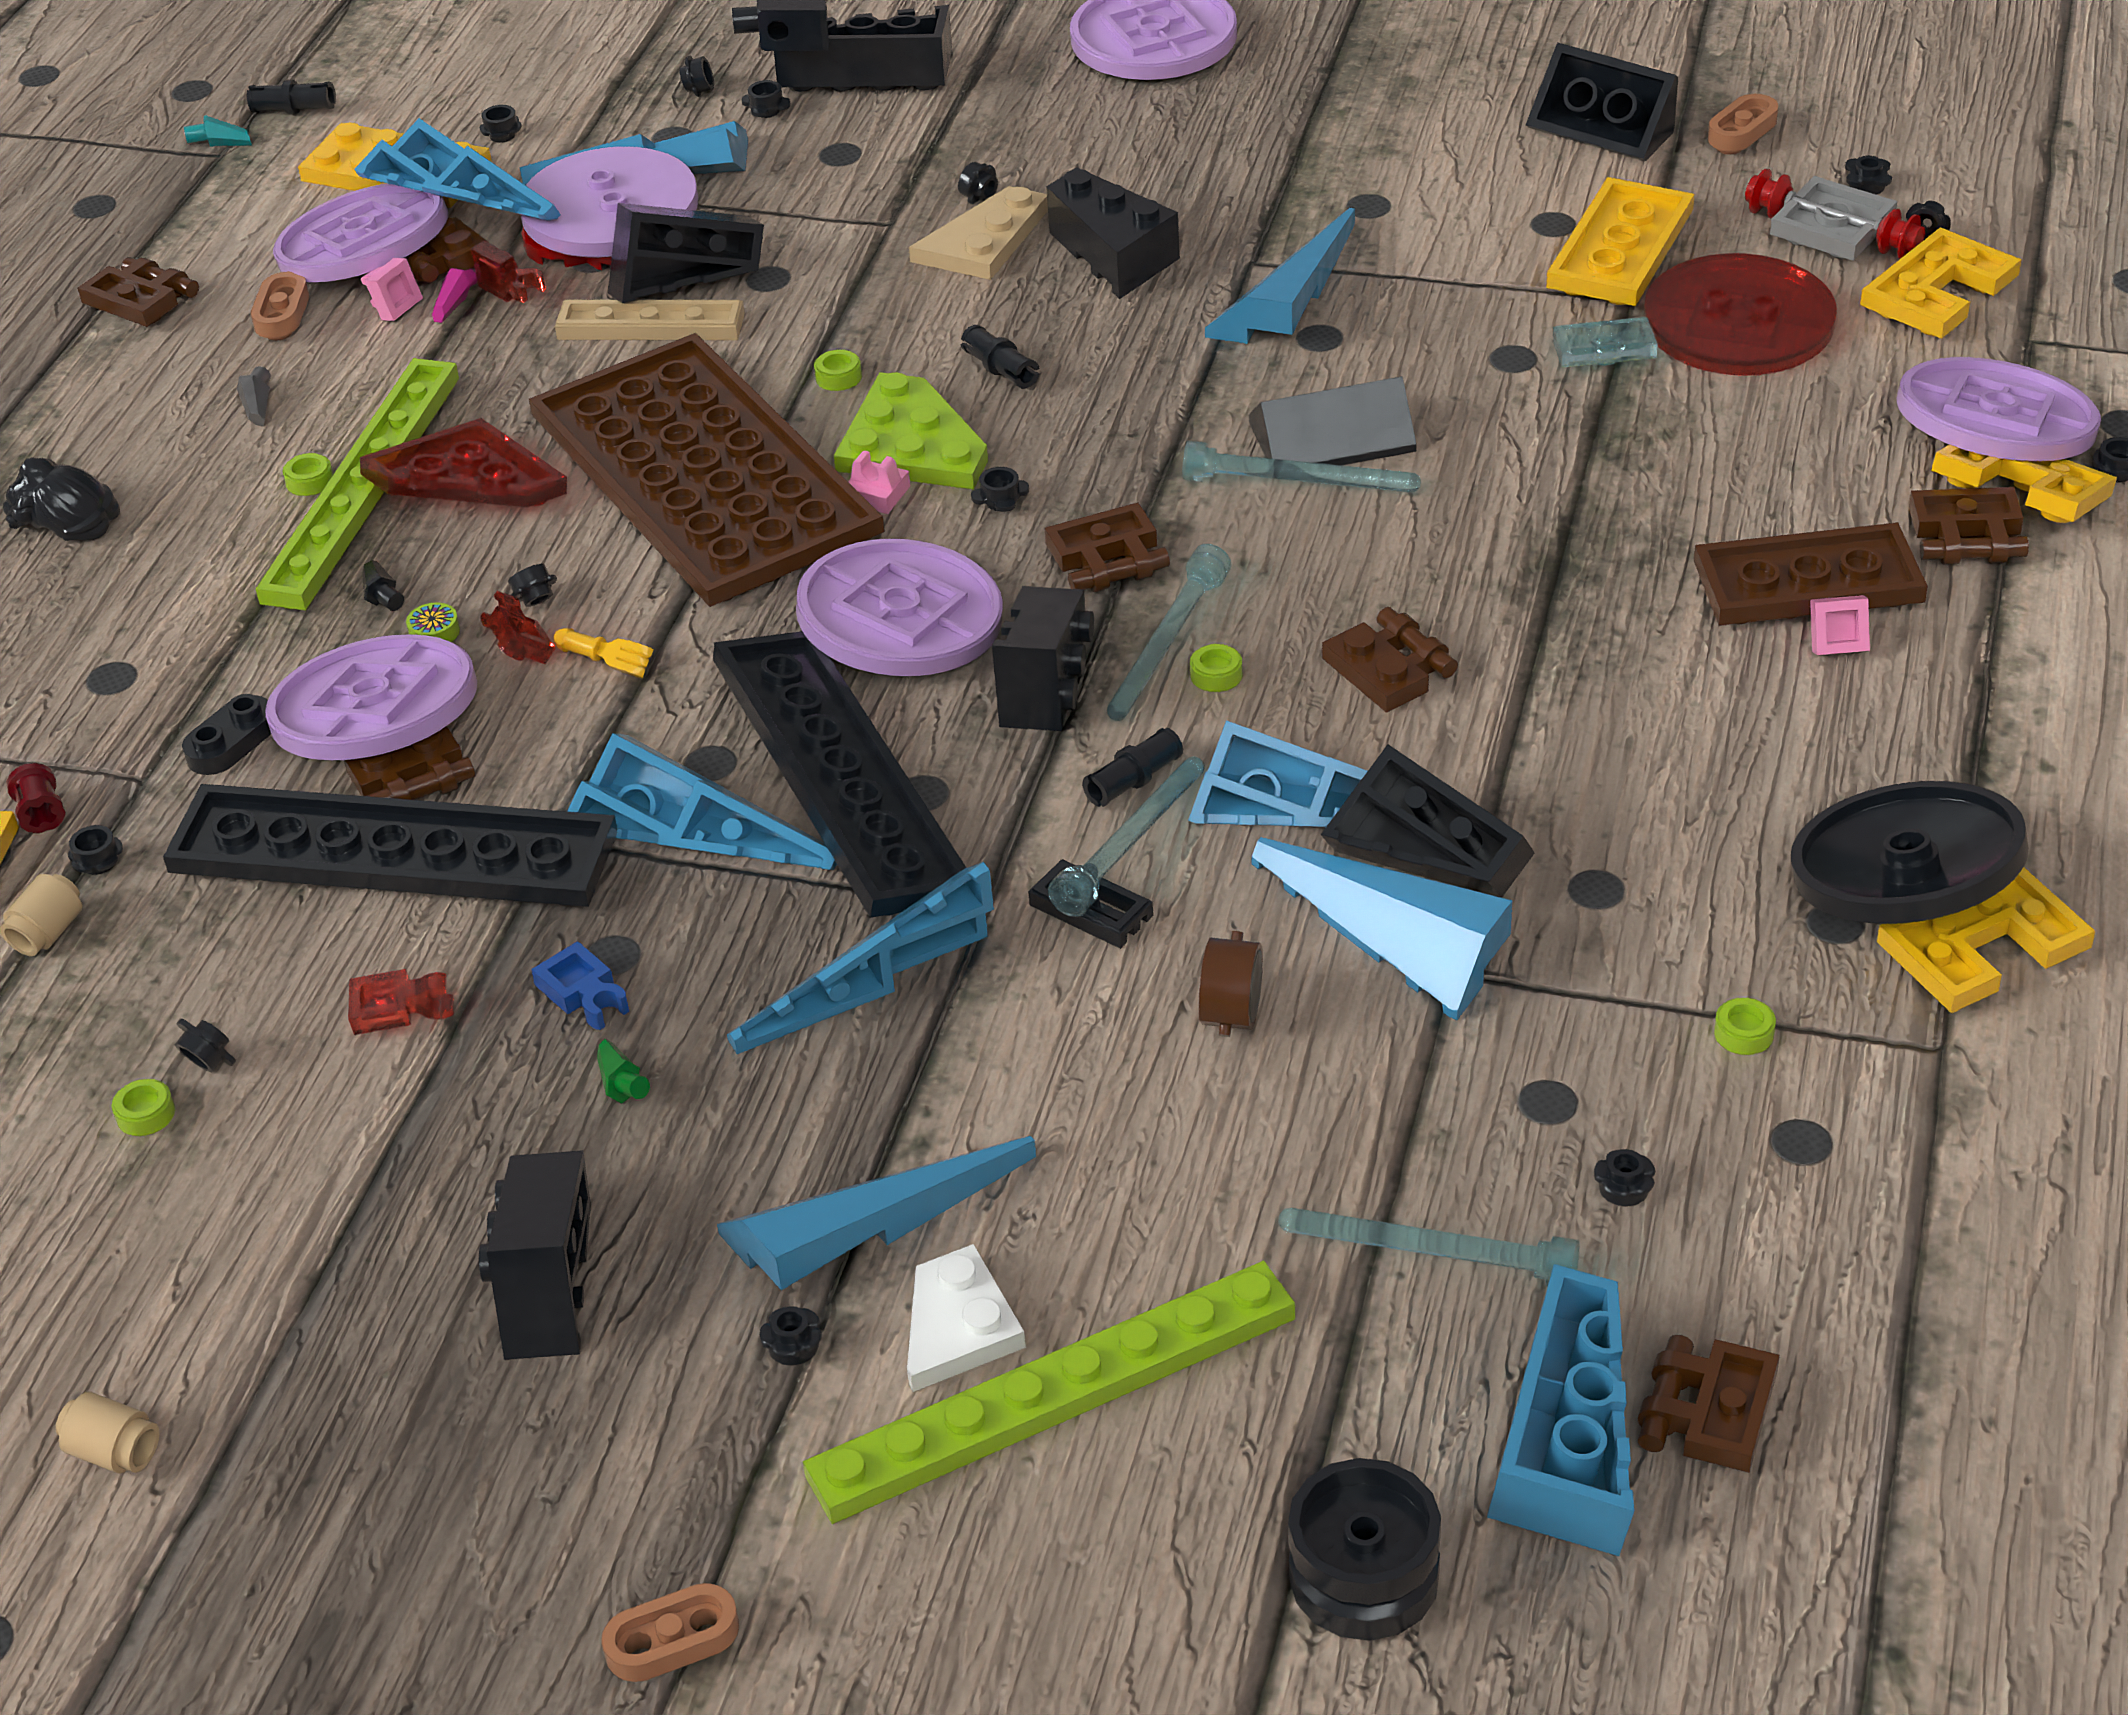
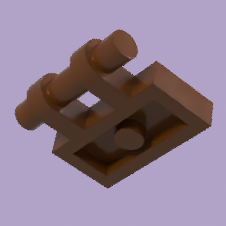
M448 217L442 230L431 241L404 258L407 259L416 280L433 282L437 279L438 275L449 271L451 268L469 270L494 258V255L486 239L457 217Z
M127 257L122 262L121 270L108 266L77 289L83 304L148 327L178 305L176 297L183 295L189 298L195 297L199 291V284L197 281L189 279L185 272L178 269L169 268L164 270L153 260L142 257L139 259Z
M2014 487L1911 490L1909 510L1917 538H1934L1921 540V560H1941L1943 565L1959 564L1961 559L1987 558L1989 563H2006L2008 557L2028 556L2029 543L2027 536L2008 537V535H2021L2024 519ZM1964 536H1985V538H1960V537H1964Z
M1139 502L1044 528L1045 543L1062 572L1081 569L1068 573L1071 589L1086 590L1091 588L1093 592L1108 589L1111 582L1129 577L1141 580L1152 577L1154 570L1170 566V558L1165 547L1147 551L1149 548L1157 547V530ZM1120 556H1125V558L1104 563V561L1117 558Z
M1385 607L1377 616V623L1384 628L1383 630L1376 632L1363 622L1322 642V659L1386 713L1429 692L1428 674L1436 671L1442 677L1449 678L1458 668V662L1449 655V649L1436 637L1428 638L1419 631V624L1407 613L1398 614L1391 607ZM1407 647L1413 653L1405 656L1399 650Z
M447 726L419 742L398 750L371 757L344 760L346 771L361 796L416 800L437 791L441 795L457 790L458 783L476 776L470 759L468 757L463 758L461 748Z
M1672 1335L1669 1337L1665 1351L1658 1353L1651 1372L1652 1378L1655 1381L1651 1396L1644 1398L1637 1418L1639 1425L1642 1427L1638 1437V1444L1649 1452H1660L1664 1448L1668 1435L1674 1432L1685 1434L1683 1456L1750 1473L1778 1372L1780 1355L1715 1339L1708 1359L1692 1355L1694 1344L1688 1337ZM1688 1386L1700 1389L1696 1404L1678 1400L1680 1391Z

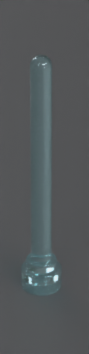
M1187 440L1183 457V480L1203 482L1205 477L1214 478L1215 473L1401 492H1415L1421 486L1420 477L1412 472L1217 453V448H1209L1207 442Z
M1213 544L1199 545L1186 564L1188 581L1109 703L1107 715L1110 719L1121 721L1127 716L1204 592L1217 588L1223 583L1231 570L1232 564L1228 554L1220 547Z
M1195 756L1187 758L1084 865L1066 867L1050 882L1048 895L1053 905L1060 912L1071 917H1078L1083 915L1093 905L1099 896V881L1204 772L1203 761Z
M1286 1208L1278 1217L1280 1227L1286 1232L1534 1271V1278L1545 1279L1546 1286H1548L1554 1264L1574 1270L1578 1269L1580 1241L1578 1239L1553 1236L1551 1242L1539 1240L1538 1245L1534 1246L1298 1208Z

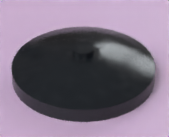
M1918 781L1868 790L1839 801L1817 814L1796 836L1791 849V864L1798 891L1815 908L1835 917L1851 921L1897 924L1940 918L1963 911L1991 898L2008 886L2021 872L2028 857L2029 847L2025 820L2022 813L2010 800L1989 789L1966 783Z

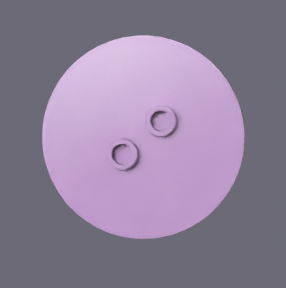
M1087 0L1078 8L1071 19V46L1076 56L1083 63L1097 71L1112 76L1140 80L1180 77L1203 70L1215 64L1230 52L1237 38V18L1233 7L1226 0Z
M641 147L593 149L552 163L538 172L526 184L527 187L554 204L561 214L558 219L544 220L520 215L527 234L538 244L550 250L577 257H612L618 203L696 211L698 205L696 180L686 164L676 157L661 151Z
M388 183L370 186L331 199L297 218L279 235L274 244L273 254L280 272H293L305 277L306 282H329L359 276L384 266L393 258H404L431 241L446 224L448 209L443 196Z
M1950 357L1920 363L1905 372L1901 378L1897 393V405L1902 415L1924 433L1963 450L2002 459L2054 461L2080 455L2090 449L2095 443L2101 422V416L2095 404L2088 396L2071 384L2030 367L1993 359Z
M877 539L846 545L814 562L803 574L797 589V620L808 640L821 652L836 661L876 674L922 676L956 669L985 653L992 646L994 640H996L1001 627L1003 601L1001 592L993 578L982 567L966 556L946 547L923 541Z
M409 634L376 637L330 650L295 669L278 684L270 695L265 710L266 719L275 742L284 750L297 756L317 760H350L371 757L412 745L449 725L470 705L477 690V679L470 656L464 649L450 641L432 636Z

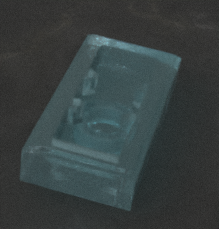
M1647 317L1553 327V343L1562 368L1594 364L1611 365L1615 362L1657 358L1658 344Z

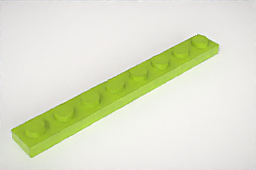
M417 358L411 360L256 587V593L261 605L306 610L459 380L456 363Z
M1263 1260L802 1461L805 1478L831 1524L837 1523L1295 1320V1302Z

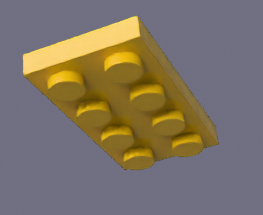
M351 122L340 123L298 166L301 181L353 191L386 184L362 178L354 169L381 140L393 146L404 133H399L392 129L363 127ZM455 142L464 149L466 146H469L492 162L489 148L471 145L468 142ZM443 196L446 207L451 208L458 201L457 199Z
M1607 177L1547 271L1546 288L1563 291L1573 296L1583 295L1608 300L1616 305L1627 304L1636 306L1692 213L1695 194Z

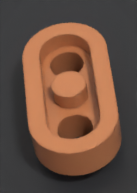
M1747 94L1737 98L1709 121V144L1724 154H1737L1743 149L1748 148L1777 124L1778 102L1774 98L1763 94Z
M287 271L273 274L262 282L251 309L253 326L259 336L275 341L288 338L299 327L309 300L305 277Z
M703 1583L624 1610L607 1623L602 1633V1647L608 1668L620 1679L639 1682L719 1654L727 1649L737 1637L739 1619L736 1604L732 1595L726 1589L715 1584ZM702 1625H713L705 1630L696 1631ZM637 1649H649L648 1651L639 1654H631Z

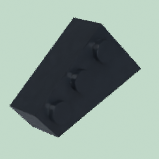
M1077 167L1046 186L1049 233L1077 259L1083 257L1091 265V273L1098 279L1104 277L1112 285V293L1117 298L1121 299L1180 259L1178 212Z
M618 203L608 294L621 303L635 301L637 297L658 292L667 293L677 290L678 287L690 284L708 283L759 270L764 224L745 215Z
M1022 586L1011 607V617H1015L1014 622L1004 621L1001 627V635H1007L1006 640H994L992 644L999 727L1062 731L1067 710L1076 709L1078 681L1075 676H1083L1085 672L1086 646L1083 643L1092 642L1094 613L1093 611H1085L1083 589Z
M1387 744L1321 833V836L1335 852L1501 898L1535 854L1522 834L1389 744Z
M583 1150L511 1155L504 1180H496L495 1183L496 1211H489L487 1216L489 1243L481 1244L479 1248L482 1282H492L504 1360L579 1355L581 1337L580 1333H578L575 1308H583L584 1289L583 1286H573L578 1263L587 1262L591 1207Z

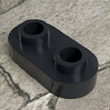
M253 694L238 695L191 731L182 743V749L189 769L201 775H213L224 772L271 735L265 711L268 699Z

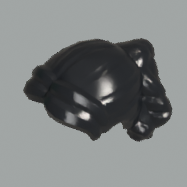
M31 457L24 461L15 482L9 486L6 492L7 500L3 503V511L6 514V521L9 523L10 528L17 529L27 524H31L37 529L45 527L65 541L95 540L106 533L109 522L120 514V506L106 484L100 483L93 475L81 468L66 464H56L52 459Z

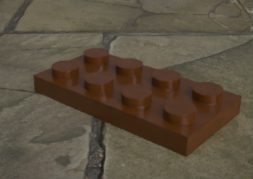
M1898 522L1695 545L1694 563L1719 626L1811 615L1810 600L1863 595L1868 598L1869 609L1898 607L1907 604L1925 603L1928 585Z

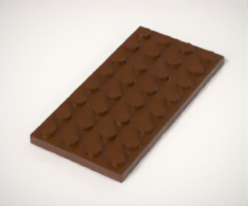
M697 333L529 398L531 414L709 607L728 601L739 594L772 582L809 564H813L824 555L836 549L857 542H863L885 532L883 516Z

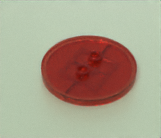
M1726 253L1698 257L1682 262L1668 269L1655 279L1645 297L1644 324L1648 335L1661 350L1686 365L1719 374L1762 375L1796 367L1818 355L1828 345L1834 334L1837 308L1829 288L1818 277L1802 267L1763 255Z

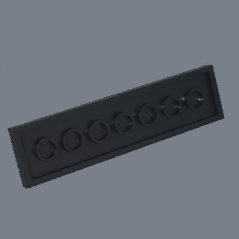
M803 631L714 642V663L870 918L890 916L903 912L951 877L967 868L830 657L815 647L804 635Z
M201 784L163 859L168 873L589 907L616 838L617 824L615 815Z

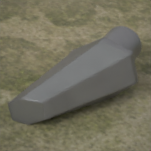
M261 366L255 367L250 375L240 376L237 385V391L248 419L258 426H264L267 399L270 387L267 384L271 378L270 372Z

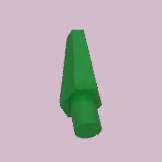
M604 1039L599 1044L597 1060L606 1096L621 1104L630 1097L635 1099L644 1098L650 1090L649 1080L639 1075L640 1067L634 1065L614 1043Z

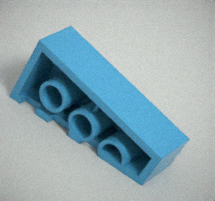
M1557 1264L1553 1265L1487 1518L1620 1556L1634 1514L1633 1490H1630L1628 1468L1631 1457L1629 1438H1626L1624 1410L1627 1401L1625 1382L1622 1381L1620 1359L1623 1347L1617 1281Z

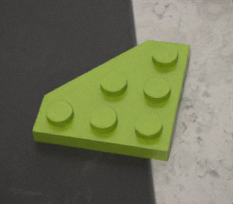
M879 372L834 454V464L837 472L851 473L852 464L862 451H869L872 462L881 464L886 456L892 457L896 462L897 468L909 471L910 481L972 490H974L988 462L987 445L925 378L906 376L897 372Z

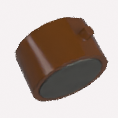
M1232 931L1231 939L1210 937L1203 958L1199 988V1020L1202 1025L1218 1026L1219 1035L1224 1037H1230L1231 1028L1252 1030L1259 1007L1263 949L1260 942L1243 941V932Z

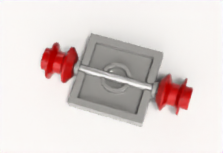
M1766 168L1759 175H1754L1750 179L1745 191V200L1749 202L1751 213L1755 214L1763 207L1767 208L1768 217L1771 219L1770 235L1786 239L1795 245H1805L1827 252L1836 258L1854 261L1876 238L1878 250L1881 254H1886L1894 247L1897 248L1898 258L1901 259L1924 240L1925 227L1921 226L1920 216L1914 214L1908 221L1902 220L1901 210L1897 209V201L1817 176H1813L1796 193L1793 191L1789 175L1783 174L1777 181L1772 180V171Z

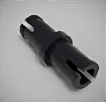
M285 80L282 85H250L248 87L249 90H247V104L253 113L285 110L288 114H297L301 109H333L335 107L334 104H336L335 88L330 81L298 84L295 80Z
M972 325L964 331L961 340L967 343L961 344L962 349L981 360L987 371L994 375L1005 376L1021 389L1031 387L1036 382L1039 373L1034 370L1040 369L1038 363L1018 352L1016 345L1005 337L997 338L980 325Z
M1160 728L1155 734L1138 745H1128L1121 748L1114 755L1113 761L1093 774H1088L1084 777L1082 786L1085 795L1095 806L1100 807L1102 805L1104 807L1131 787L1136 789L1143 787L1150 782L1154 772L1182 756L1183 745L1179 736L1170 728Z

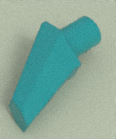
M207 115L204 116V123L184 127L188 144L208 140L210 147L252 146L247 129Z

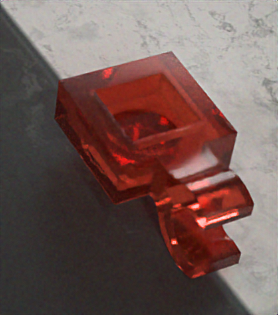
M486 241L471 248L477 282L480 288L505 302L515 299L522 303L528 301L527 288H535L540 292L546 291L542 271L535 268L518 269V265L511 254Z
M496 591L494 597L498 601L499 606H496L492 614L486 612L481 614L482 625L493 631L499 640L497 646L509 657L519 661H523L526 657L546 664L556 647L539 622L524 615L520 602L516 597Z
M402 969L349 979L348 1020L354 1035L411 1025V1013H419L430 1019H445L454 1015L453 994H447L446 973L434 972L426 974L421 978L410 980L407 970Z

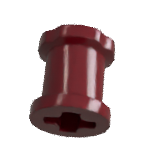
M29 763L17 767L9 774L6 781L7 791L12 800L17 802L15 814L20 827L27 832L37 834L57 828L63 822L66 812L60 796L54 792L57 785L53 771L44 764Z

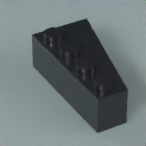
M949 5L934 6L935 14L915 16L914 8L897 10V16L885 20H878L876 17H873L872 13L856 14V16L847 19L845 24L838 25L835 18L829 17V51H774L776 80L781 87H789L790 90L797 92L808 91L813 87H830L835 91H848L857 86H872L875 90L887 91L896 88V86H914L918 90H932L938 86H945L952 55Z

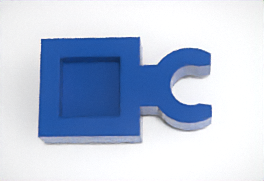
M578 941L531 969L534 984L567 1015L582 1006L587 1023L594 1029L601 1030L605 1027L602 1008L614 1007L623 1015L629 1012L626 993L621 986L614 984L611 969Z

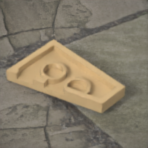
M1008 186L909 246L910 262L991 280L1048 212L1047 194L1030 191L1025 187Z

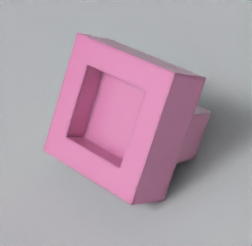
M393 258L384 266L376 268L361 278L362 284L367 286L372 297L370 302L377 309L381 320L394 321L423 299L406 258Z
M862 451L852 464L851 478L848 482L878 512L889 514L910 488L909 471L897 468L896 462L892 457L886 456L880 464L870 460L869 451Z
M1861 595L1810 600L1812 652L1814 654L1826 655L1870 651L1869 602L1867 597Z

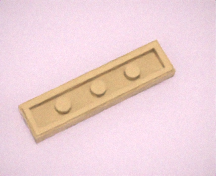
M563 300L555 324L557 340H678L697 333L703 340H738L745 311L743 301L635 300L627 303H621L618 300Z

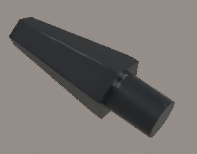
M371 560L364 564V600L376 606L381 603L390 611L400 609L404 603V596L395 589L396 581L377 561Z

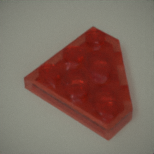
M482 418L360 457V474L390 495L530 507L542 505L547 500L567 494V476Z

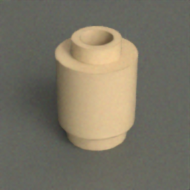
M48 874L37 875L4 913V923L0 926V933L4 940L12 948L27 956H35L41 949L48 950L82 911V902L79 898L80 892L76 885L68 878L59 874L52 876Z
M85 1392L75 1400L69 1401L62 1408L56 1422L59 1446L64 1453L118 1474L124 1473L126 1470L134 1473L143 1470L152 1459L159 1441V1427L157 1424L149 1421L148 1415L145 1412L93 1392Z

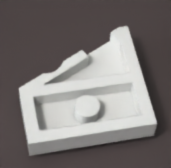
M974 1244L916 1266L907 1363L909 1386L913 1392L1026 1348L1024 1330Z

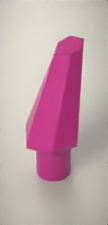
M451 268L448 271L432 312L434 322L442 323L466 300L470 287L477 283V275L472 269L460 270Z

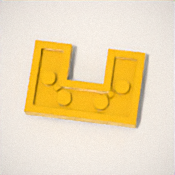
M1940 227L1862 289L1860 305L1878 312L1885 318L1895 319L1919 329L1926 335L1942 339L1968 318L1970 301L1941 289L1950 281L1955 280L1970 286L1977 292L1994 296L2019 276L2022 259Z
M1950 444L1936 452L1931 469L1933 472L1947 476V481L1950 484L1961 488H1978L1997 475L2011 479L2017 488L2029 492L2025 503L2026 506L2040 510L2044 518L2059 523L2074 522L2112 496L2117 480L2115 476L2067 459L2054 461L2002 459L1963 450Z
M2023 867L2018 876L1996 895L1973 907L1925 921L1879 925L1877 943L1950 1013H1954L1999 991L2002 974L1975 950L1976 948L2008 934L2041 966L2047 969L2092 948L2095 930Z

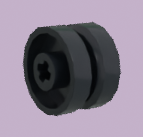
M1365 1458L1331 1463L1305 1480L1292 1498L1288 1520V1544L1290 1547L1289 1581L1296 1604L1315 1625L1339 1637L1371 1641L1399 1635L1423 1619L1437 1597L1440 1573L1441 1515L1430 1489L1414 1473L1389 1461Z

